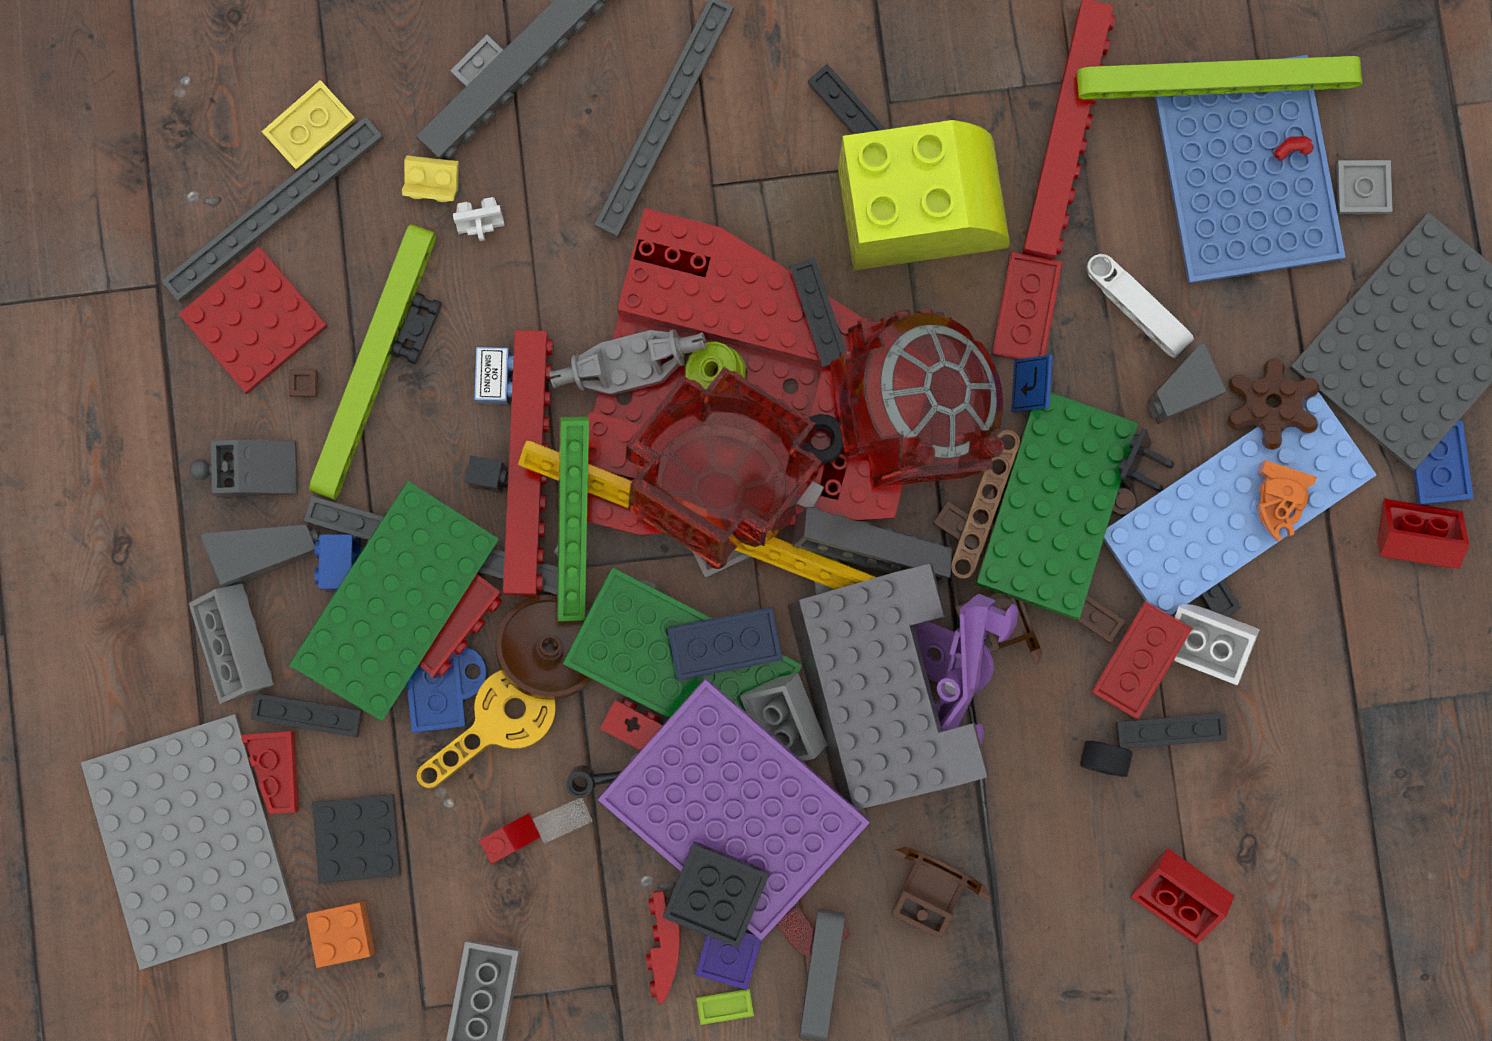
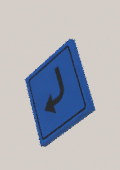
M1053 355L1015 360L1011 412L1049 408Z

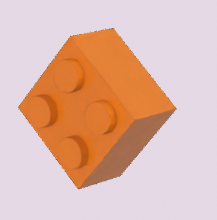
M365 900L306 914L316 968L362 959L375 954Z

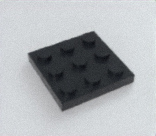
M394 794L312 803L319 883L401 875Z
M693 841L662 918L739 948L770 871Z

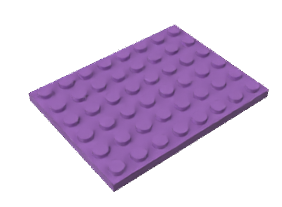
M707 678L700 683L598 797L600 803L680 871L683 868L693 841L770 871L747 927L761 941L870 823V820Z

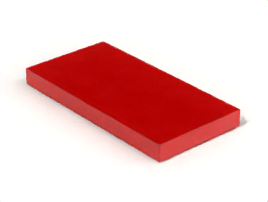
M1010 252L991 355L1016 360L1046 355L1063 261Z
M1145 601L1097 681L1092 693L1138 720L1193 628L1150 602Z

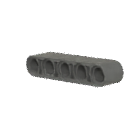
M817 909L799 1039L827 1041L844 926V912Z

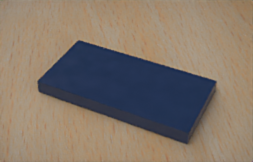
M773 607L667 627L677 681L783 660Z

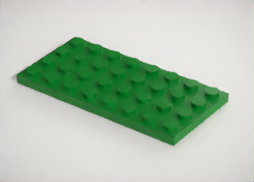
M1051 392L1049 408L1030 410L975 585L1076 621L1079 620L1121 483V473L1118 472L1119 466L1124 458L1128 459L1130 453L1129 446L1136 433L1138 423Z
M406 481L295 653L289 666L383 721L499 538L414 484Z
M611 567L562 663L669 718L705 678L746 712L740 695L774 678L799 673L802 664L782 655L783 660L677 681L667 627L712 618Z

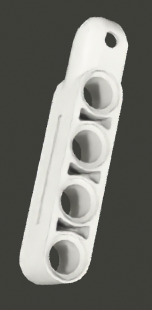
M1098 254L1089 260L1086 267L1088 276L1166 354L1176 358L1194 340L1190 331L1110 256Z

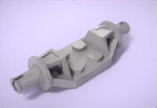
M673 329L670 332L649 330L602 342L581 355H572L571 367L550 371V377H553L550 380L554 388L576 382L581 391L589 389L612 396L661 384L679 366L684 365L685 354L707 349V344L704 343L706 339L703 332L680 338L676 330ZM674 355L673 359L662 365V359ZM598 376L600 379L587 381L588 377Z

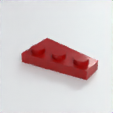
M295 731L241 735V740L246 745L250 755V764L254 767L259 779L258 785L269 814L299 812Z

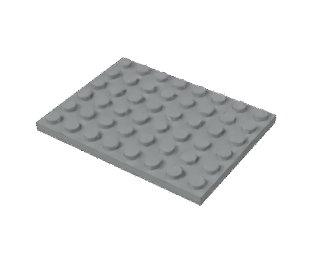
M237 714L81 762L139 970L297 920L255 773L249 761L250 756L246 745L241 740L243 732Z

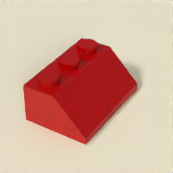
M1390 499L1383 500L1377 538L1380 556L1389 559L1438 565L1444 568L1460 569L1470 545L1463 511Z
M1167 848L1151 865L1132 893L1131 898L1195 944H1198L1227 916L1235 895Z

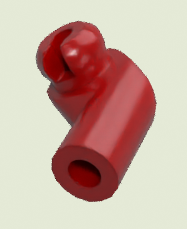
M1307 136L1288 137L1272 154L1278 161L1282 162L1292 151H1300L1301 154L1308 155L1313 151L1314 146L1312 140Z

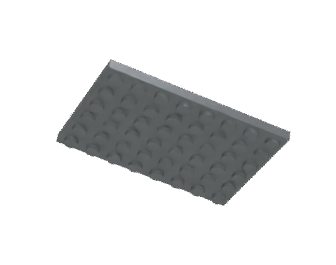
M1428 212L1292 364L1290 369L1303 380L1306 378L1315 379L1319 384V393L1408 469L1414 471L1492 383V264Z

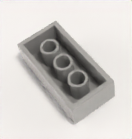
M474 939L465 941L446 1041H505L522 948Z

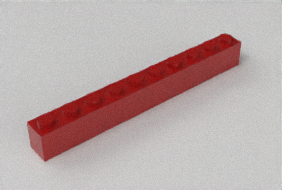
M1082 0L1079 6L1022 254L1054 259L1056 254H1061L1064 239H1060L1062 229L1066 230L1070 214H1066L1067 204L1072 205L1075 195V189L1071 188L1073 179L1077 180L1079 177L1081 164H1078L1077 161L1079 154H1084L1087 139H1083L1085 129H1090L1093 114H1089L1090 105H1095L1097 100L1079 98L1077 70L1085 67L1104 66L1100 64L1102 55H1107L1110 40H1107L1106 36L1108 30L1112 31L1116 15H1112L1113 5L1092 0Z
M515 330L503 593L509 597H538V590H543V574H539V564H544V548H540V537H545L546 526L545 521H541V511H546L547 497L542 495V486L547 485L548 476L522 467L518 463L526 441L538 443V445L549 449V443H544L545 433L550 431V417H545L546 407L551 406V391H547V381L552 379L550 377L552 365H548V355H553V339H549L547 331Z

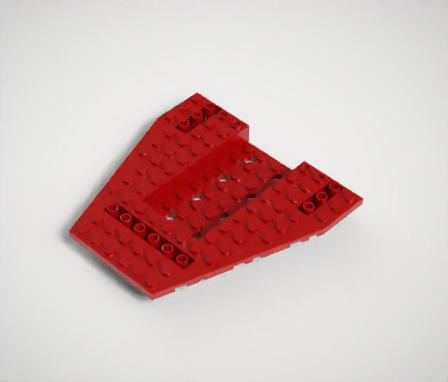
M644 208L617 308L619 317L612 340L649 330L670 332V330L675 329L680 338L703 332L706 339L704 343L716 341L736 350L742 356L746 366L747 377L741 389L757 421L753 434L763 440L775 452L782 466L824 487L814 507L829 514L844 515L847 519L854 521L894 519L915 436L904 438V434L899 435L886 413L881 394L883 363L890 347L897 339L828 296L848 361L822 369L789 270L721 227ZM905 347L904 351L928 367L934 365L932 361L910 347ZM674 355L662 359V365L673 359ZM899 356L894 370L893 390L923 387L926 372L906 358ZM679 366L661 384L629 391L632 395V400L627 405H621L617 402L618 394L612 396L598 392L594 410L589 412L588 416L589 465L611 472V474L614 473V475L617 474V476L640 485L642 484L653 490L654 486L651 484V475L659 453L668 442L679 434L699 427L706 405L714 401L697 394L689 386L686 379V367ZM718 367L714 369L713 376L717 374ZM788 380H793L798 384V390L793 394H788L783 389V384ZM925 393L895 397L901 416L912 430L919 424L926 397ZM677 404L683 408V413L679 418H672L668 415V409L671 405ZM817 414L830 415L837 419L843 426L846 435L845 446L840 456L833 462L824 465L813 464L805 460L797 446V434L802 422L810 416ZM819 429L812 433L810 441L814 448L823 450L830 446L832 438L828 431ZM776 430L783 432L785 435L784 442L779 445L772 443L770 440V434ZM711 437L715 465L731 469L745 447L718 437ZM704 438L694 440L674 453L682 463L696 474L709 467ZM752 448L736 474L744 484L768 478L771 469L766 460ZM669 460L662 476V491L690 492L693 479ZM712 473L699 481L697 496L705 507L724 510L736 503L739 488L730 476ZM763 486L748 489L745 491L743 503L768 514L773 505L775 493ZM588 493L587 495L588 523L639 536L680 533L670 524L594 494ZM677 498L697 507L692 498ZM785 499L779 516L770 527L794 526L796 516L805 508ZM740 508L727 515V518L731 521L733 520L750 528L756 527L763 521V518Z

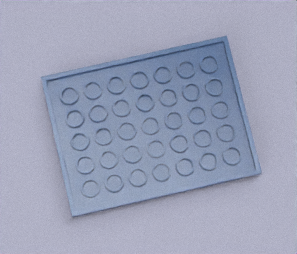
M1308 55L1296 56V57H1290V58H1283V59L1308 58ZM1314 90L1154 97L1188 284L1332 262L1346 258ZM1307 136L1312 140L1314 149L1308 155L1301 154L1300 151H1292L1280 162L1272 154L1288 137Z

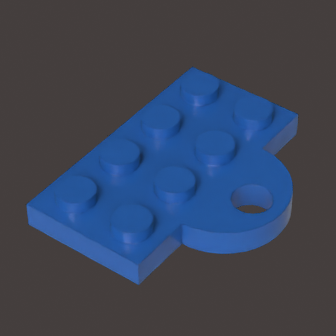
M466 647L459 656L455 654L449 661L452 666L443 677L438 675L437 678H433L422 667L417 666L407 682L412 733L467 726L464 700L477 695L480 687L487 680V666L478 652ZM470 664H477L480 667L481 673L476 679H470L466 674V669Z

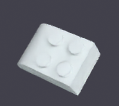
M1190 604L1179 605L1175 618L1191 626L1193 629L1174 661L1238 685L1260 629L1199 606Z

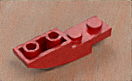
M664 890L654 891L653 898H649L651 915L656 914L657 925H653L654 941H660V946L651 947L650 954H646L648 971L653 970L654 981H650L652 998L657 997L658 1004L664 1003L670 991L680 952V924L662 918L667 906Z

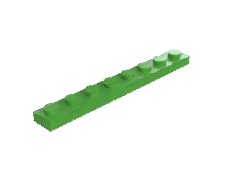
M588 416L560 417L558 621L585 620Z

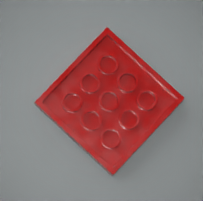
M260 247L256 248L179 313L180 317L246 394L251 392L328 327Z

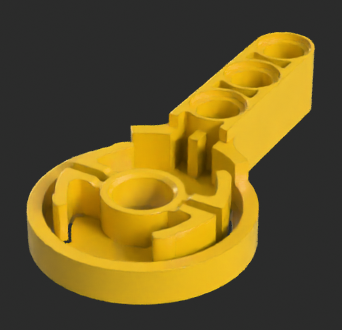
M501 670L494 673L482 684L477 693L474 706V724L418 769V782L425 788H436L491 745L508 749H522L537 743L548 733L553 724L555 700L538 699L528 696L516 689L505 678ZM511 699H520L526 706L524 715L518 719L509 718L505 713V705ZM540 712H541V715H540L539 719H538L536 722H533V720L535 721V720L538 718V716H539V714H540ZM523 728L524 731L522 733L516 735H508V737L506 738L507 734L519 733L522 731ZM470 735H476L480 738V745L474 750H470L465 746V740ZM448 752L458 754L459 761L455 766L449 767L445 765L444 756ZM431 768L436 770L437 779L433 783L428 784L423 781L422 775L425 770Z

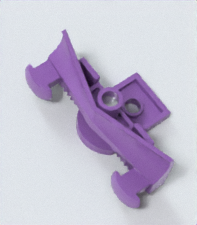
M978 593L960 608V628L955 632L931 622L915 624V632L927 677L938 683L937 692L940 698L935 707L942 732L961 727V721L974 694L983 689L991 680L994 663L988 647L984 645V640L988 634L987 631L998 635V642H1004L1011 636L1018 621V609L1015 604H1012L1005 611L994 606L996 600ZM932 647L937 648L941 652V659H936L931 655ZM978 723L976 725V729L979 736L980 744L982 745L984 729L983 726L980 723Z

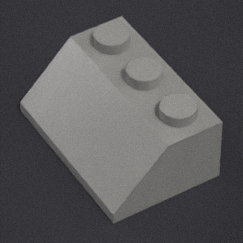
M798 673L774 678L740 695L746 713L801 761L815 759L827 746Z

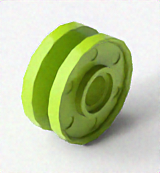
M716 341L706 342L707 349L694 351L689 356L686 364V379L689 386L697 394L714 401L727 400L734 396L743 385L746 377L744 360L736 350ZM718 367L717 374L713 376L714 369Z

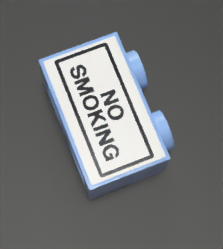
M476 347L474 400L477 404H509V397H512L513 382H510V371H513L514 355H511L508 348Z

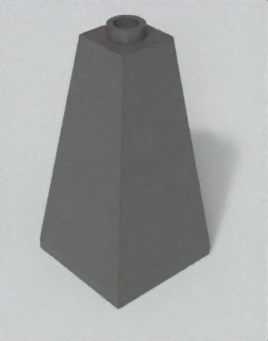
M304 524L204 533L201 535V538L220 585L227 587L245 584L315 554V543L319 541V533L316 528L312 530L311 526Z

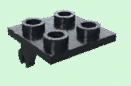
M1144 428L1141 429L1139 435L1135 434L1129 446L1132 451L1128 459L1124 458L1118 472L1121 473L1122 483L1128 490H1130L1133 482L1136 481L1152 490L1161 492L1163 490L1162 485L1136 472L1143 456L1170 469L1173 468L1174 462L1149 449L1151 440L1147 429Z

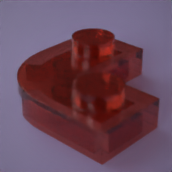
M796 906L787 912L777 925L798 952L811 956L815 927L811 926L800 908ZM843 926L841 942L851 936L845 926Z

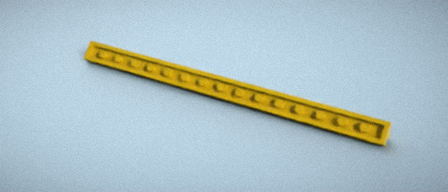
M526 441L518 465L559 481V452L538 445V443ZM588 464V493L667 524L669 523L665 518L670 513L682 525H685L693 516L700 517L690 530L707 536L706 539L833 589L876 578L843 563L825 558L815 552L793 547V544H790V542H784V540L765 533H761L744 542L732 541L726 538L720 516L708 514L705 510L677 498L661 497L652 488ZM728 519L733 536L753 529Z

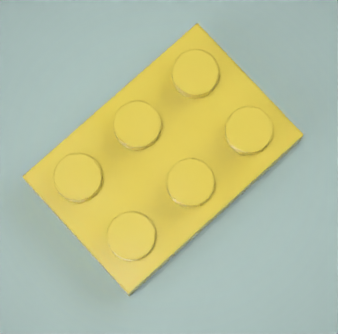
M320 80L261 132L298 171L357 120Z

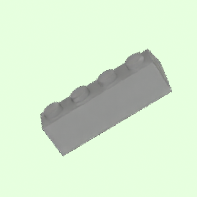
M243 584L214 589L189 603L219 704L262 691L274 685L272 672L264 655V647L260 642L256 621L252 616L248 603L249 598Z

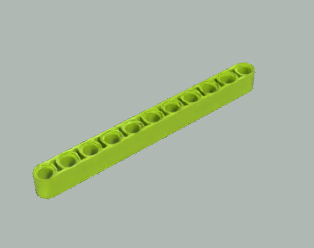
M1341 56L1085 67L1077 70V81L1080 99H1112L1349 89L1362 85L1360 57Z
M410 224L405 232L309 485V491L336 500L341 491L392 357V346L397 340L433 249L436 240V233Z

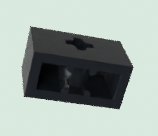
M470 455L465 482L471 488L503 494L504 488H508V468L501 461Z

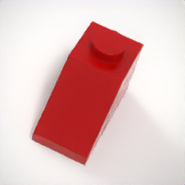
M530 813L478 841L490 863L493 864L539 839L542 835Z

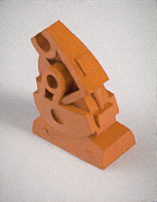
M1265 460L1259 463L1257 472L1264 480L1258 490L1261 495L1260 505L1256 507L1259 519L1267 532L1275 541L1283 539L1279 534L1280 528L1286 529L1287 537L1294 535L1292 525L1300 519L1302 510L1308 501L1307 488L1314 485L1317 477ZM1294 510V514L1289 518V514Z

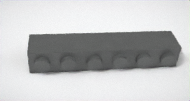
M806 507L796 516L793 547L886 573H894L932 564L938 586L950 578L952 548L942 546L939 542H927L920 540L914 535L896 533L890 528H878L871 526L870 523L865 521L857 522L847 519L841 514L833 515L822 512L821 509L816 507Z

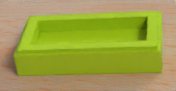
M750 988L748 990L740 989L696 997L700 1025L754 1016Z

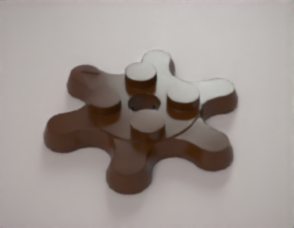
M1276 358L1267 361L1265 364V376L1263 378L1250 380L1243 375H1235L1229 381L1230 390L1243 398L1244 405L1241 409L1229 414L1227 419L1228 425L1234 430L1243 429L1248 425L1258 426L1263 432L1262 444L1270 450H1275L1281 446L1282 432L1286 428L1296 427L1304 433H1313L1318 428L1317 418L1303 409V402L1317 395L1319 384L1313 378H1306L1300 382L1287 380L1284 377V364ZM1275 396L1281 402V405L1273 408L1268 406L1266 401Z

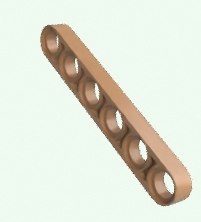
M1012 430L1000 432L994 441L951 562V573L957 579L969 578L976 569L1019 448V436ZM1008 435L1014 439L1015 444L1012 449L1005 450L1000 446L1002 436ZM995 460H1001L1006 466L1005 472L1001 475H997L991 470V464ZM984 486H994L997 490V496L991 500L984 498L982 495ZM975 511H985L988 515V521L982 525L975 523L973 519ZM968 535H975L979 539V546L974 550L968 549L964 544V539ZM957 561H968L970 564L969 573L965 575L957 573L955 569Z

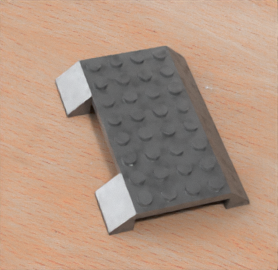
M932 564L890 573L807 597L787 605L816 717L827 743L825 751L836 791L859 810L989 777L975 723L942 732L914 624L946 617Z

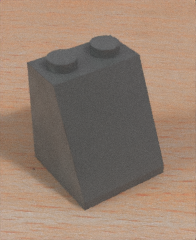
M1205 343L1200 344L1189 353L1147 400L1149 403L1146 406L1151 419H1156L1158 424L1216 400L1227 392Z

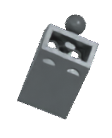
M243 439L211 440V464L206 460L197 459L191 463L189 471L196 480H205L211 475L212 494L217 498L297 494L296 442ZM232 453L234 455L233 461L226 462L225 456ZM232 479L234 486L226 487V482Z

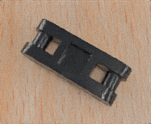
M418 292L415 294L399 336L392 346L391 355L397 358L402 356L407 358L408 362L414 365L417 364L441 310L442 302L435 299L430 301L425 298V295ZM421 308L428 311L426 318L419 315ZM407 340L415 343L412 349L405 347Z

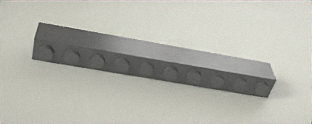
M554 0L416 135L419 142L436 159L452 160L457 155L458 148L464 142H470L476 136V130L483 123L486 125L495 117V111L498 108L508 105L514 98V93L520 87H526L531 82L532 75L538 69L543 70L550 63V57L556 51L561 52L569 44V39L575 33H581L586 28L587 21L593 15L597 16L605 9V3L608 0Z

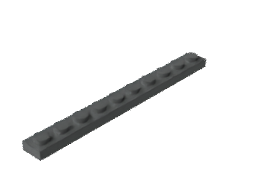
M708 0L594 224L596 228L619 238L734 11V6L721 0Z
M365 116L161 280L178 302H182L384 139L383 136Z
M311 496L304 522L369 540L383 519V516ZM493 548L478 572L504 579L505 552ZM546 563L539 564V574H543L542 591L557 595L558 567Z

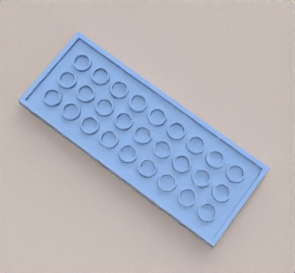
M1319 392L1314 397H1310L1303 402V409L1314 415L1318 420V428L1315 432L1304 433L1296 427L1286 428L1282 432L1281 446L1275 450H1270L1262 444L1263 432L1259 427H1256L1106 529L1103 541L1144 601H1148L1172 615L1178 610L1179 605L1188 604L1279 542L1271 537L1258 516L1256 506L1260 505L1261 500L1258 490L1264 480L1263 477L1257 474L1259 463L1267 460L1317 477L1314 485L1307 488L1308 501L1302 510L1300 519L1292 525L1294 531L1377 475ZM1294 510L1289 514V518L1294 514ZM1284 528L1279 530L1282 538L1287 536V531Z

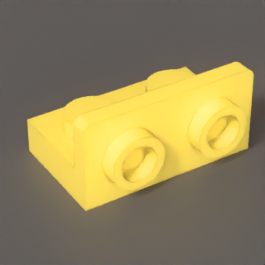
M407 155L404 160L405 184L402 188V195L409 196L412 199L428 198L435 199L438 202L454 201L458 191L459 161Z

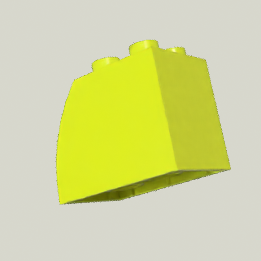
M949 120L843 136L838 173L853 271L1009 248L1010 239L994 140L987 130L970 123Z

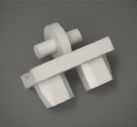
M495 198L483 199L481 201L482 208L475 210L472 209L471 203H458L457 212L453 213L458 234L467 233L468 236L478 234L479 241H484L486 232L494 231L496 227L505 226L500 205H497Z

